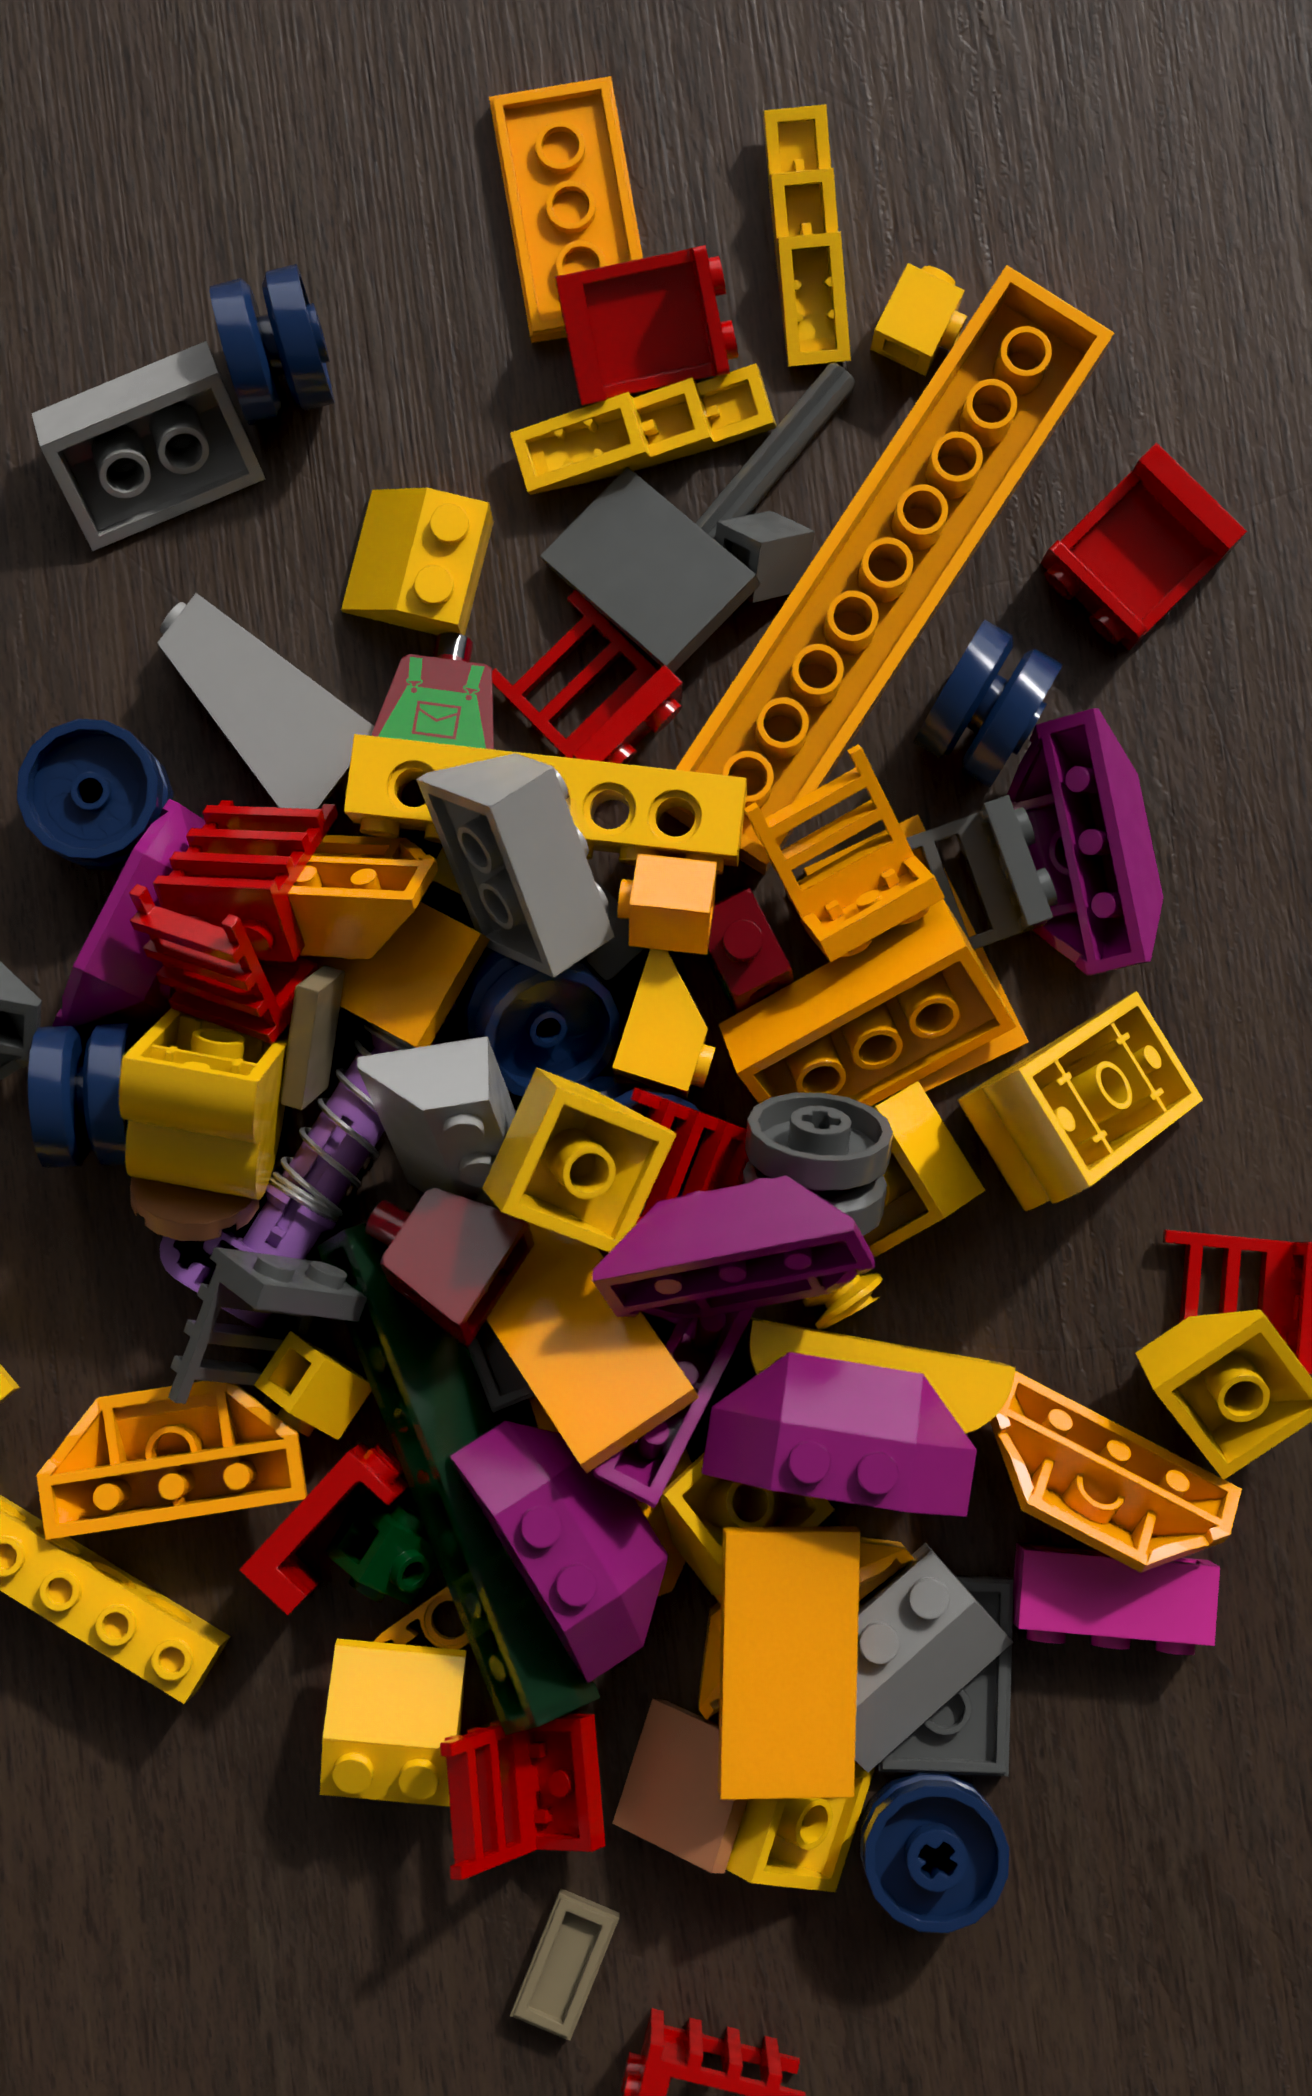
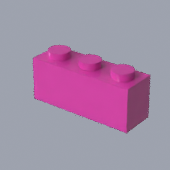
M1016 1543L1013 1624L1018 1629H1027L1026 1639L1036 1642L1062 1644L1065 1643L1066 1633L1091 1635V1645L1097 1647L1130 1649L1131 1639L1156 1641L1155 1650L1159 1652L1194 1655L1195 1644L1215 1646L1220 1566L1204 1559L1179 1558L1140 1573L1098 1550Z

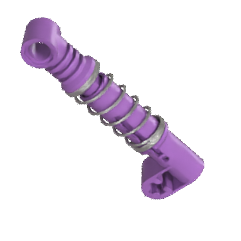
M454 1003L450 1011L456 1014L458 1005ZM446 1017L442 1025L448 1027L452 1020ZM369 1022L364 1025L365 1030L371 1034L372 1042L364 1039L354 1040V1045L359 1052L348 1069H336V1076L340 1080L338 1086L330 1098H319L317 1100L322 1112L312 1128H300L299 1133L304 1141L294 1157H283L281 1159L285 1172L283 1174L278 1171L273 1172V1177L269 1179L270 1182L265 1191L267 1201L245 1237L242 1238L228 1228L222 1229V1237L204 1242L203 1249L205 1252L212 1255L214 1247L229 1249L232 1245L241 1251L306 1259L320 1234L333 1230L337 1222L340 1221L339 1217L343 1216L342 1210L338 1208V1205L349 1187H361V1182L356 1176L367 1158L374 1159L380 1157L379 1152L375 1149V1145L385 1129L357 1068V1057L415 1047ZM438 1031L431 1045L440 1044L439 1041L443 1036L441 1032ZM363 1046L373 1049L372 1052H368ZM163 1236L160 1244V1259L165 1270L174 1279L198 1293L201 1283L207 1284L216 1266L204 1262H193L190 1264L194 1254L187 1248L189 1241H179ZM222 1308L257 1328H263L271 1316V1313Z

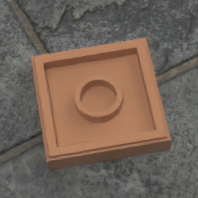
M652 1699L612 1824L710 1873L724 1874L748 1799L721 1800L719 1797V1724L706 1720L704 1717L667 1700Z

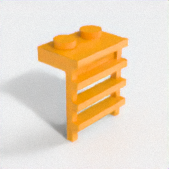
M859 744L847 750L855 768L774 814L764 818L756 803L744 808L756 836L761 841L773 869L777 872L789 900L793 903L801 919L800 921L805 931L830 962L839 957H849L862 952L872 943L873 938L896 925H905L917 921L928 912L931 905L945 898L935 876L914 855ZM866 789L871 800L788 847L780 849L775 838L858 791ZM882 821L886 832L799 881L796 880L792 872L793 869L876 822Z

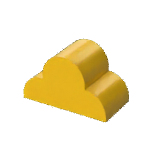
M1136 991L960 1097L957 1101L1023 1210L1028 1211L1048 1201H1051L1052 1204L1060 1202L1089 1188L1203 1101V1098Z
M171 1007L122 1057L119 1082V1110L121 1117L128 1120L125 1147V1164L128 1175L260 1200L267 1189L273 1171L286 1105L281 1104L280 1094L290 1023L274 1043L271 1044L174 1010Z
M756 1318L750 1319L747 1328V1354L756 1375L788 1352L923 1373L965 1434L984 1426L999 1413L1011 1392L1016 1367L996 1361Z

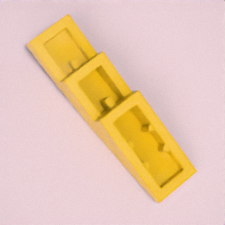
M823 104L764 110L762 113L769 193L788 367L851 361L841 231H838L834 168H831L827 106Z
M754 363L731 371L730 374L717 376L700 383H696L692 377L634 398L629 392L519 429L511 432L510 435L527 492L532 495L620 475L627 467L635 471L742 440L775 429L777 426L760 369Z

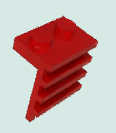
M575 590L567 597V601L583 618L514 685L496 668L492 670V685L505 697V700L513 708H516L531 723L532 727L539 734H542L558 750L562 757L628 764L637 753L634 747L651 730L655 734L660 732L680 712L682 706L679 703L682 701L683 682L665 664L657 670ZM596 629L610 644L539 712L525 697ZM622 655L636 671L565 738L551 723Z
M221 800L218 805H207L202 812L205 825L202 828H191L186 835L189 844L186 852L175 851L169 860L173 868L170 875H158L152 883L161 908L223 928L221 923L229 914L239 917L258 960L295 962L305 944L288 897V892L338 816L336 805L323 804L321 809L234 806L233 801Z
M136 884L129 892V895L138 912L131 918L130 923L134 930L148 934L151 938L143 949L147 957L163 963L156 976L161 984L173 987L176 990L168 1000L172 1009L273 1044L291 1022L295 986L319 969L317 962L299 956L295 962L258 960L239 917L229 914L221 923L223 927L221 928L155 906L147 887Z
M634 1088L630 1100L649 1106L647 1118L670 1129L674 1118L678 1117L673 1131L676 1137L651 1189L643 1213L639 1216L636 1224L658 1201L677 1198L703 1128H707L681 1197L695 1191H712L741 1185L742 1173L749 1160L745 1150L747 1129L639 1088Z
M1164 1230V1243L1186 1245L1179 1323L1189 1316L1198 1315L1203 1246L1224 1248L1219 1313L1237 1312L1241 1250L1262 1252L1257 1310H1262L1307 1372L1312 1374V1242H1290Z
M518 1713L512 1715L510 1720L490 1722V1726L486 1728L467 1730L468 1734L444 1737L445 1741L440 1743V1753L442 1757H446L454 1850L455 1864L450 1866L451 1880H464L535 1850L593 1852L606 1846L595 1714Z
M651 2008L641 2054L628 2053L620 2089L622 2096H666L670 2078L672 2077L746 2096H806L803 2091L780 2086L783 2076L782 2071L797 2074L800 2058L779 2053L777 2038L764 2036L762 2048L741 2044L739 2029L727 2026L725 2037L721 2039L702 2034V2020L689 2017L687 2028L684 2030L664 2025V2011ZM703 2051L721 2056L722 2071L701 2067ZM743 2061L759 2065L761 2081L741 2076Z

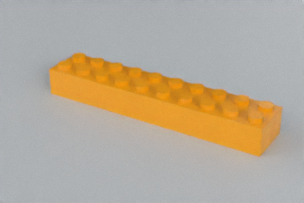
M1006 265L675 770L746 778L747 796L745 808L756 803L764 818L823 786L1101 361L1114 332ZM674 807L665 811L688 827H693L695 817L687 809ZM745 812L739 860L765 875L771 863ZM795 828L775 838L780 849L783 848Z

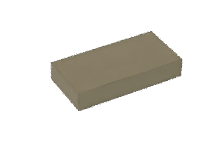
M323 965L295 986L280 1094L281 1104L303 1110L328 1088L345 976L344 970Z
M560 1888L512 2006L510 2016L570 2041L620 1918V1913Z

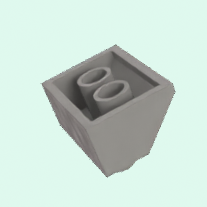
M207 341L31 413L40 448L92 551L265 480L261 466Z
M514 753L427 772L416 779L476 931L490 939L486 946L487 948L549 976L556 977L615 937L606 911L609 909L607 897L594 880L586 858L589 853L588 844L581 831L574 825L566 802L568 798L566 783L554 766Z
M488 1036L357 1057V1068L407 1182L423 1193L430 1188H438L499 1209L482 1187L516 1111Z
M926 1542L911 1555L914 1560L897 1571L859 1602L855 1761L867 1772H870L1013 1643L1011 1638Z

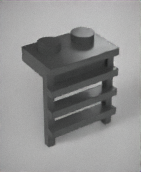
M1009 795L984 803L978 813L906 838L912 850L921 849L927 869L935 876L944 894L946 904L963 929L974 950L998 943L1029 930L1032 931L1043 927L1053 918L1050 907L1058 904L1054 885L1046 868L1036 870L1028 846L1036 842L1030 819L1023 807L1014 810ZM955 835L990 929L972 937H968L935 842Z
M214 1247L210 1259L217 1265L210 1284L201 1283L197 1296L203 1300V1304L197 1320H187L183 1332L190 1336L184 1355L174 1356L170 1368L177 1374L168 1397L175 1403L186 1404L194 1380L254 1386L267 1366L203 1359L207 1344L277 1351L290 1331L306 1339L314 1316L359 1322L367 1297L345 1282L347 1274L343 1270L324 1262ZM221 1307L295 1316L290 1331L216 1323ZM266 1395L263 1405L272 1412H279L280 1406Z

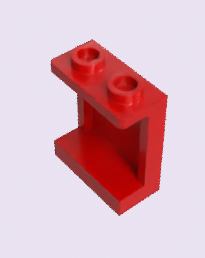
M706 245L554 277L581 405L604 401L607 398L626 392L631 394L672 385L692 377L694 380L730 374L728 360L738 358L732 321L720 322L716 296L726 294L720 257L708 258Z
M1156 442L1138 460L1134 469L1061 541L1057 540L1047 550L1041 564L1047 569L1045 578L1052 588L1067 600H1072L1075 597L1092 614L1089 617L1090 623L1105 640L1114 645L1120 641L1130 651L1238 544L1247 531Z
M363 1442L355 1446L342 1457L239 1570L285 1614L289 1615L322 1581L295 1555L297 1550L360 1482L364 1483L389 1506L409 1486L400 1477L406 1468L390 1451L379 1443L374 1448H369Z

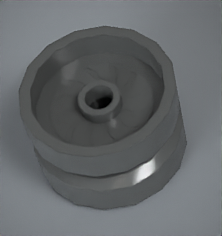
M789 1093L770 1097L756 1105L747 1119L745 1150L749 1160L742 1173L741 1185L760 1178L772 1179L788 1176L853 1218L861 1234L864 1236L879 1226L884 1213L887 1183L883 1175L890 1162L893 1130L888 1119L873 1107L849 1097L826 1093Z

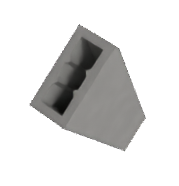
M195 593L187 605L184 602H180L173 607L160 627V632L163 636L157 642L277 806L279 808L321 809L323 804L336 805L347 790L354 734L371 736L374 725L199 594Z

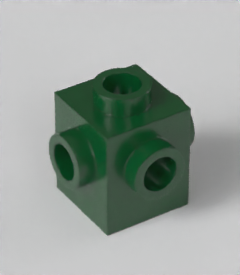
M358 1497L324 1553L351 1576L348 1583L366 1597L382 1603L385 1596L388 1595L411 1605L445 1549L425 1533L430 1523L414 1511L403 1505L396 1504L393 1511L390 1512Z

